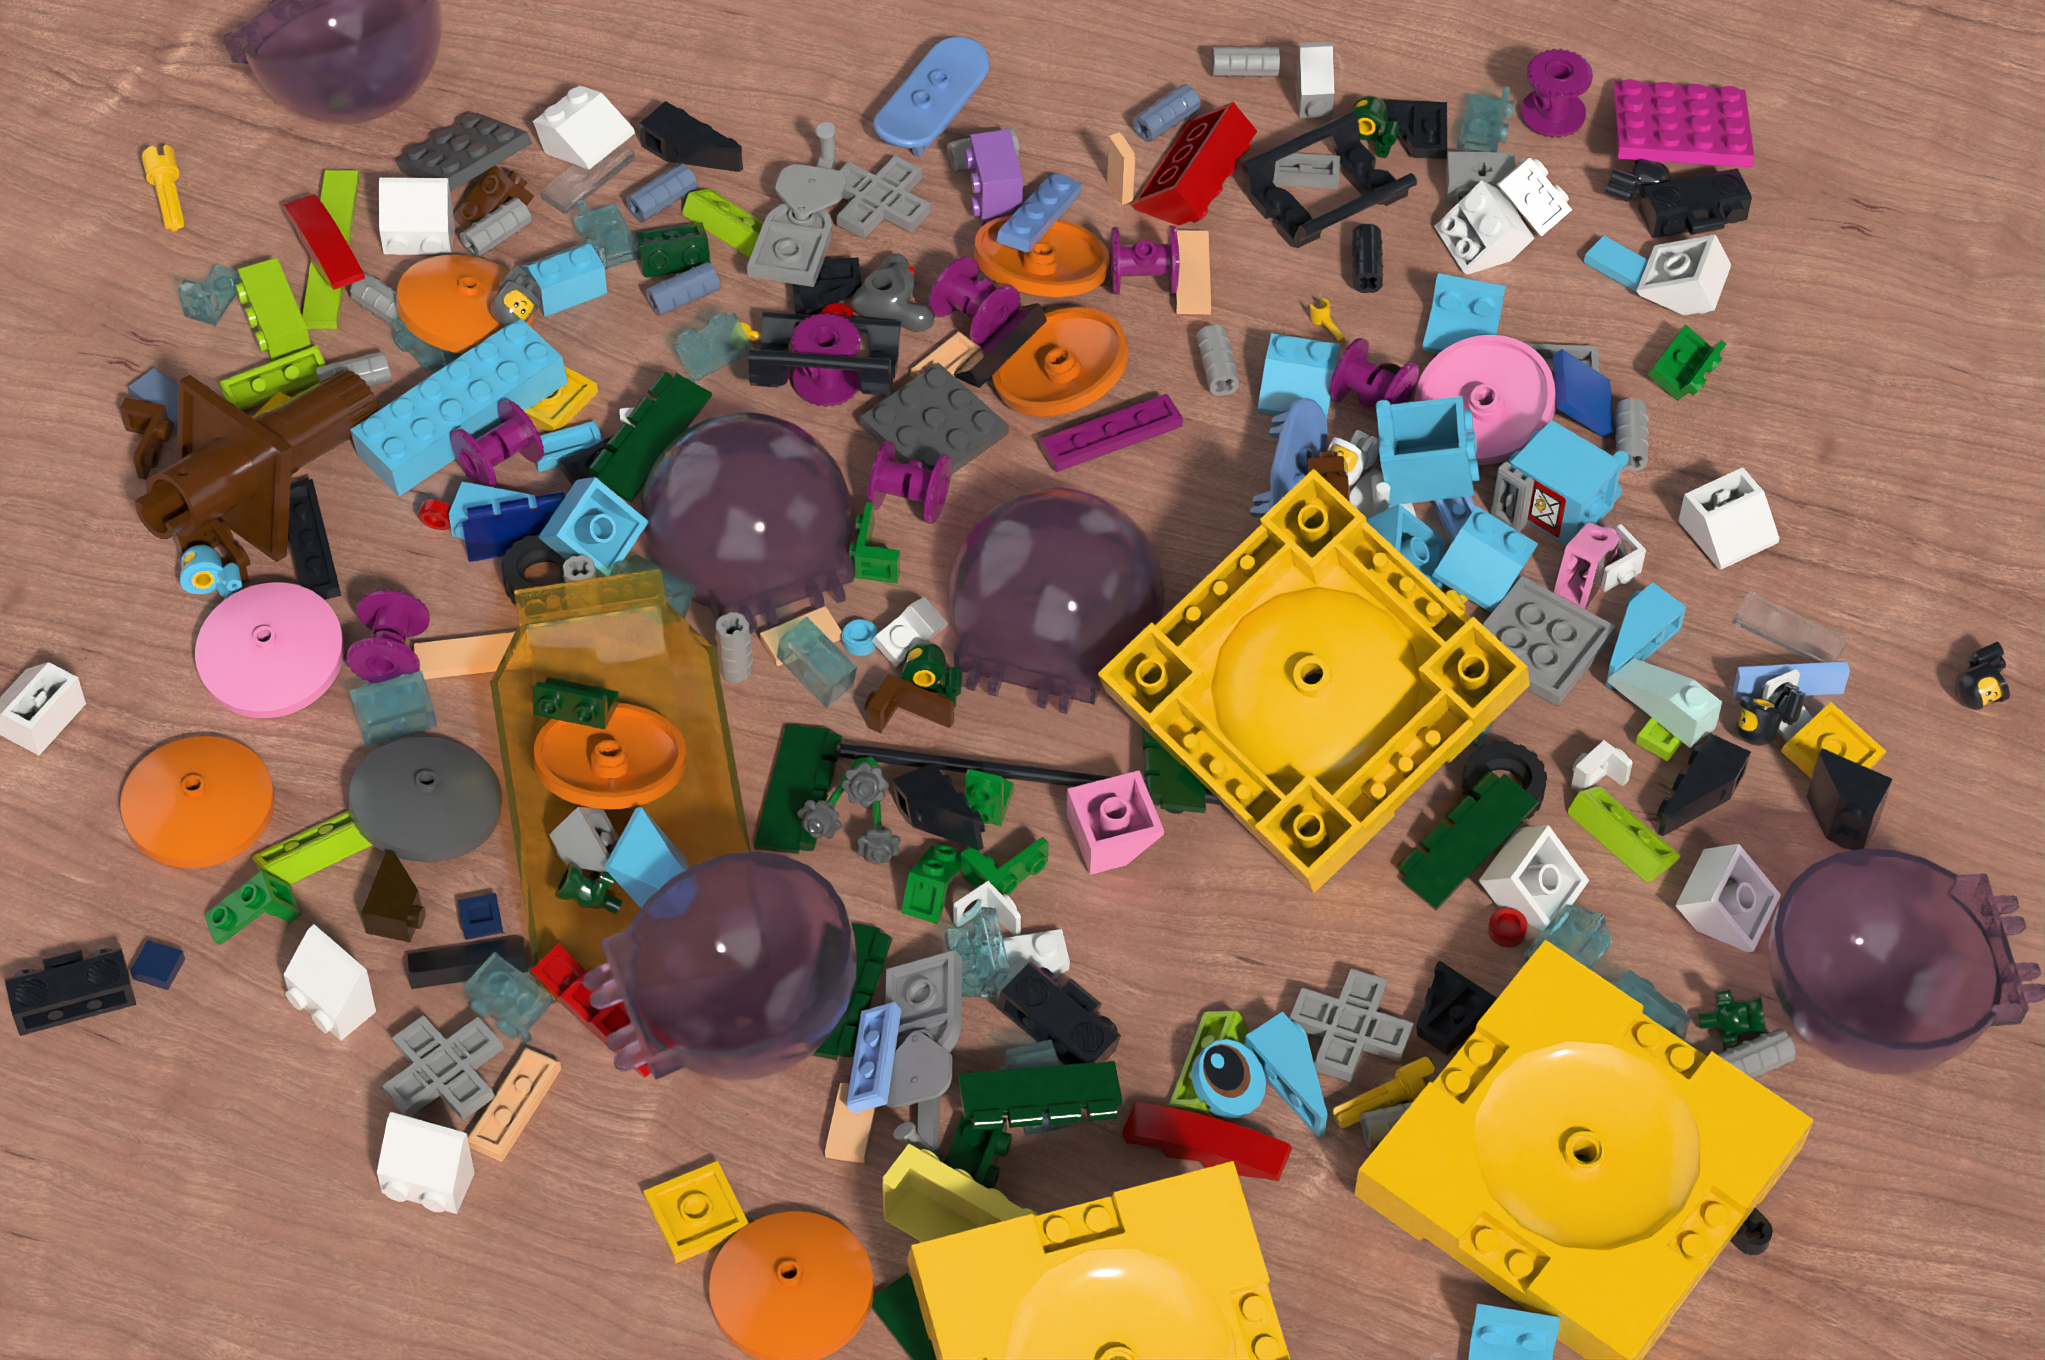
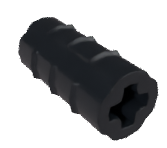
M1360 224L1352 231L1353 286L1361 293H1375L1383 287V241L1381 229L1374 224Z

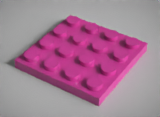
M1632 79L1624 80L1623 82L1614 81L1612 95L1618 159L1639 160V158L1662 162L1753 167L1754 150L1745 89H1739L1734 86L1714 88L1706 87L1702 84H1691L1689 86L1673 85L1669 82H1658L1656 84L1640 83Z

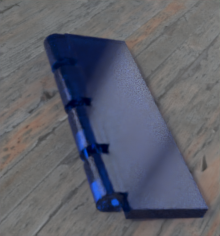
M564 491L535 496L537 508L530 509L528 497L499 502L501 512L499 515H494L492 504L467 508L469 520L462 521L469 562L505 556L507 549H510L517 540L520 541L525 536H534L537 533H541L565 498Z

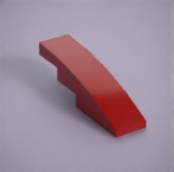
M316 194L283 205L287 218L297 229L301 243L310 253L314 267L332 290L365 279L364 272L350 246Z
M559 943L529 972L589 1031L642 1077L646 1078L673 1051L618 994L615 996L589 969L585 970Z
M1136 1101L1121 1133L1126 1143L1161 1147L1166 1157L1200 1161L1205 1168L1234 1161L1238 1176L1274 1181L1280 1180L1292 1151L1290 1143L1250 1128L1194 1112Z

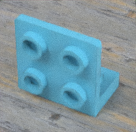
M1438 273L1422 350L1439 354L1452 344L1470 337L1497 335L1506 286Z
M1477 1304L1471 1331L1468 1360H1553L1560 1317Z

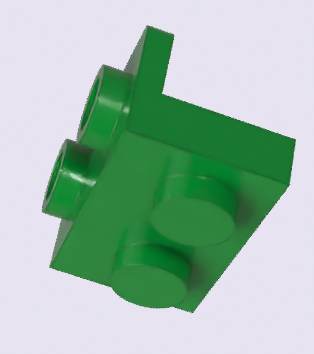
M1685 324L1678 330L1647 374L1677 401L1687 393L1695 395L1707 381L1703 377L1705 373L1712 372L1722 361L1723 358L1719 354L1726 346V343L1721 339L1711 347Z

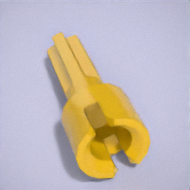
M165 145L163 146V155H158L156 147L151 146L141 156L147 182L156 188L165 228L170 229L171 232H177L178 229L184 227L185 223L175 181L180 175L175 152L171 146Z
M1422 1057L1398 1068L1394 1075L1395 1079L1334 1106L1332 1114L1339 1128L1344 1129L1359 1122L1361 1113L1378 1110L1379 1107H1392L1402 1101L1407 1103L1414 1102L1427 1084L1435 1081L1432 1079L1423 1080V1077L1434 1072V1065L1428 1057Z

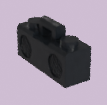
M1738 168L1643 186L1639 212L1652 238L1682 233L1686 228L1690 235L1724 229L1725 224L1747 220L1752 197Z
M108 948L100 949L92 956L85 958L81 949L42 959L44 969L36 971L25 969L16 973L14 977L5 979L12 1016L20 1036L137 1005L122 948L115 950Z
M1029 962L1001 990L997 1009L1065 1065L1105 1062L1116 1051L1121 1037L1116 1025L1105 1016L1098 1017L1095 1014L1102 1003L1074 980L1070 979L1060 989L1061 986L1058 984L1056 976L1045 967L1039 969L1035 964Z

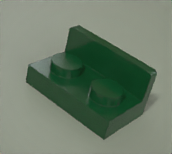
M702 222L635 232L641 256L643 275L646 278L686 272L692 269V267L695 268L707 262L711 263L708 238Z
M547 677L545 682L538 681L533 687V715L604 730L619 704V691L571 682L565 679Z
M961 1116L944 1164L954 1170H964L975 1182L987 1189H995L1000 1173V1167H996L1000 1156H1007L1012 1141V1134L1007 1133V1118L1002 1117V1129L974 1131L972 1119H964Z

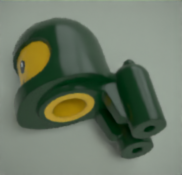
M1375 96L1361 97L1350 111H1354L1358 116L1360 139L1366 141L1373 140L1374 146L1377 147L1376 155L1380 158H1386L1390 153L1392 145L1396 142L1400 126L1396 121L1387 122L1388 109L1381 99Z
M926 641L915 643L906 653V664L902 669L901 679L909 680L927 691L935 690L936 693H940L953 701L955 708L957 696L961 694L962 688L961 670L957 666L946 669V657L938 645Z

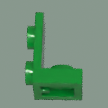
M866 502L864 514L857 515L855 535H859L857 542H851L849 563L855 564V578L898 584L900 576V550L870 546L875 523L874 503Z
M968 769L965 775V797L972 811L977 810L980 813L984 824L1002 826L1014 791V782L1004 780L1001 776Z
M1041 837L999 869L989 855H982L978 850L969 847L961 853V875L975 889L989 881L1001 895H1010L1021 881L1030 875L1040 873L1045 868L1048 862L1049 842L1044 837Z
M949 845L930 846L909 872L902 914L938 924L942 918L948 884L961 869V853Z
M260 871L205 913V919L213 941L221 945L264 912L289 923L300 916L301 912L291 885Z

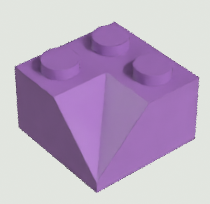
M1010 129L971 134L970 149H965V161L967 169H973L974 172L971 173V184L973 193L976 196L971 197L972 213L974 217L980 218L981 226L996 218L1013 215L1022 206L1023 177Z

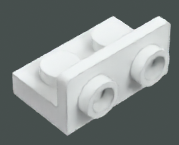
M1522 158L1518 162L1519 165L1496 185L1538 236H1542L1572 209L1566 203L1569 201L1567 194L1558 185L1553 187L1546 178L1548 171L1537 159L1532 161L1531 158Z

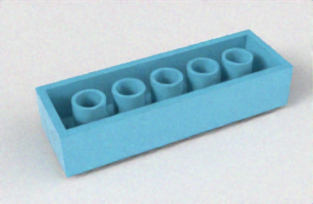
M522 318L516 322H511L350 429L357 456L400 497L456 459L450 444V435L455 429L465 430L476 440L501 424L497 410L498 404L501 401H514L525 411L566 385L568 381L563 358Z

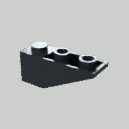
M667 101L639 123L641 147L666 162L735 172L743 170L741 145L734 139L725 137L715 131L710 125L700 122L690 116L685 110L677 108Z
M1711 733L1708 735L1703 746L1696 744L1688 760V764L1691 765L1687 772L1683 770L1679 772L1672 791H1675L1671 799L1665 797L1658 809L1656 817L1661 819L1658 834L1665 836L1730 800L1746 773L1751 751Z
M934 763L892 779L898 810L913 828L976 850L984 848L981 833L985 832V825L980 813L977 810L972 811L965 795L962 792L957 793L949 775H943Z

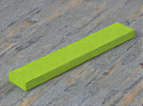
M325 170L320 201L350 246L360 181L359 171ZM312 259L302 317L307 329H338L344 286L332 290L314 267Z

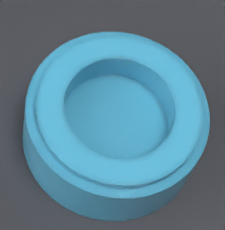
M864 619L850 621L842 630L843 648L855 656H865L872 653L877 648L872 642V639L878 634L877 627L872 622Z

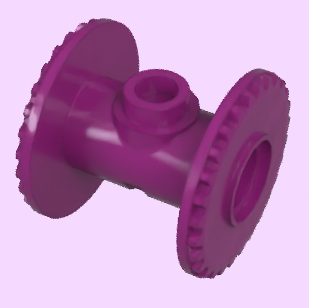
M1552 49L1535 55L1527 67V79L1535 91L1527 95L1522 102V119L1533 132H1537L1539 135L1542 134L1545 137L1561 138V136L1572 135L1582 127L1586 119L1585 105L1577 96L1586 92L1590 87L1593 79L1592 68L1585 58L1569 50Z
M1169 225L1168 244H1154L1151 241L1142 240L1136 244L1120 245L1119 228L1112 227L1109 247V268L1113 294L1120 295L1121 277L1168 276L1170 294L1176 293L1180 269L1176 226Z
M963 256L949 263L944 268V271L940 273L930 291L928 305L931 312L937 317L948 316L956 309L967 313L968 317L973 319L970 328V338L975 344L983 346L1019 310L1020 293L1012 285H1004L997 289L991 281L984 277L980 281L977 280L979 273L977 261L972 257Z
M829 313L812 315L809 318H805L804 321H801L795 327L791 336V348L793 352L855 357L860 348V334L854 324L848 319L843 318V316L831 315ZM796 367L793 373V385L796 392L805 401L810 402V404L833 407L837 404L841 405L844 402H848L858 392L857 371Z
M1364 338L1355 339L1344 351L1332 375L1328 393L1331 400L1334 402L1342 401L1352 389L1357 392L1359 402L1367 407H1376V403L1380 400H1387L1390 402V405L1409 403L1419 376L1418 365L1408 362L1396 375L1385 369L1380 370L1379 366L1366 361L1369 349L1368 341Z
M503 400L498 404L497 410L501 424L476 440L468 432L460 428L455 429L450 435V444L454 456L466 476L474 484L496 488L497 480L493 467L517 452L533 463L539 462L544 456V446L532 420H530L529 416L518 404L511 400Z
M885 441L878 450L873 463L868 484L867 502L874 503V510L880 508L886 494L925 503V522L934 524L942 512L948 494L952 472L951 458L948 455L942 454L933 471L927 470L925 464L918 460H912L905 464L895 462V443L893 441Z
M382 589V591L375 590V592L365 594L358 603L357 615L360 621L372 630L371 638L359 640L350 646L346 657L348 667L351 668L353 673H356L357 677H361L362 680H367L369 683H375L376 685H390L394 687L395 685L408 684L409 681H413L418 675L420 660L413 650L405 646L406 638L417 636L427 629L430 622L428 608H426L424 603H421L420 599H416L415 596H410L408 593H403L399 590Z

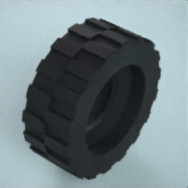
M537 533L534 536H525L520 541L517 540L510 549H507L505 558L502 559L501 563L503 583L507 597L511 598V602L515 606L518 605L527 612L529 610L540 614L541 612L551 613L557 609L567 607L568 604L563 578V564L566 560L538 537L541 533ZM536 563H554L561 570L559 578L547 584L529 583L525 578L526 569Z
M1494 741L1489 745L1484 744L1479 747V750L1473 751L1469 761H1466L1461 789H1463L1462 797L1468 794L1477 802L1479 798L1470 789L1488 770L1509 771L1518 775L1522 780V788L1539 801V804L1525 818L1530 819L1534 816L1535 811L1540 809L1544 798L1547 772L1544 771L1545 765L1542 760L1540 761L1537 758L1538 755L1534 751H1529L1524 745L1513 744L1511 741Z

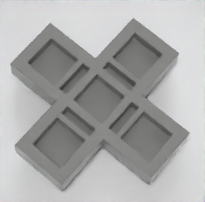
M896 155L876 175L849 161L839 170L846 177V188L842 197L850 202L837 215V225L863 239L883 219L912 233L931 213V203L910 193L923 178L922 169Z
M1351 968L1339 999L1301 988L1289 1019L1292 1022H1298L1306 1033L1324 1038L1314 1062L1317 1072L1351 1082L1363 1051L1401 1063L1414 1023L1378 1012L1387 989L1388 980Z
M423 1015L392 1037L394 1046L411 1065L382 1085L385 1095L404 1116L412 1117L440 1096L460 1119L464 1121L495 1098L492 1089L475 1070L504 1050L500 1039L479 1017L445 1039Z

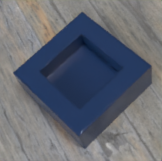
M496 893L458 900L465 940L503 933Z
M147 940L130 971L132 979L169 990L185 961L184 953L181 950Z

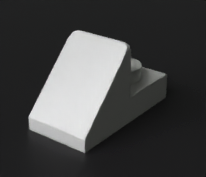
M923 597L911 603L897 619L879 632L872 639V642L896 668L905 661L906 653L911 646L919 642H928L947 627L948 623L933 605Z

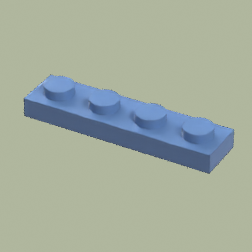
M1051 173L1000 228L997 242L1028 253L1080 196L1082 183L1072 180L1064 174Z

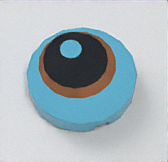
M1226 1039L1211 1043L1202 1049L1200 1055L1196 1056L1192 1065V1082L1195 1093L1201 1102L1205 1100L1211 1107L1209 1110L1212 1113L1226 1119L1242 1118L1260 1106L1265 1096L1266 1078L1261 1063L1250 1049L1242 1043Z

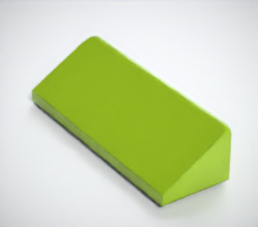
M711 188L690 192L682 211L686 218L694 223L702 222L705 230L747 257H751L764 222Z
M318 345L222 380L219 382L218 387L225 400L233 403L241 411L268 402L278 391L289 394L318 383L319 378L316 368L326 366Z
M1601 786L1578 792L1567 813L1571 818L1647 883L1656 879L1681 857L1678 852Z
M348 810L253 855L252 859L259 872L263 871L291 885L372 846V844L357 830Z
M1207 1011L1203 1013L1168 1107L1217 1118V1115L1209 1110L1211 1107L1205 1100L1201 1102L1195 1093L1192 1082V1065L1202 1049L1215 1041L1229 1039L1244 1045L1249 1027L1238 1011Z

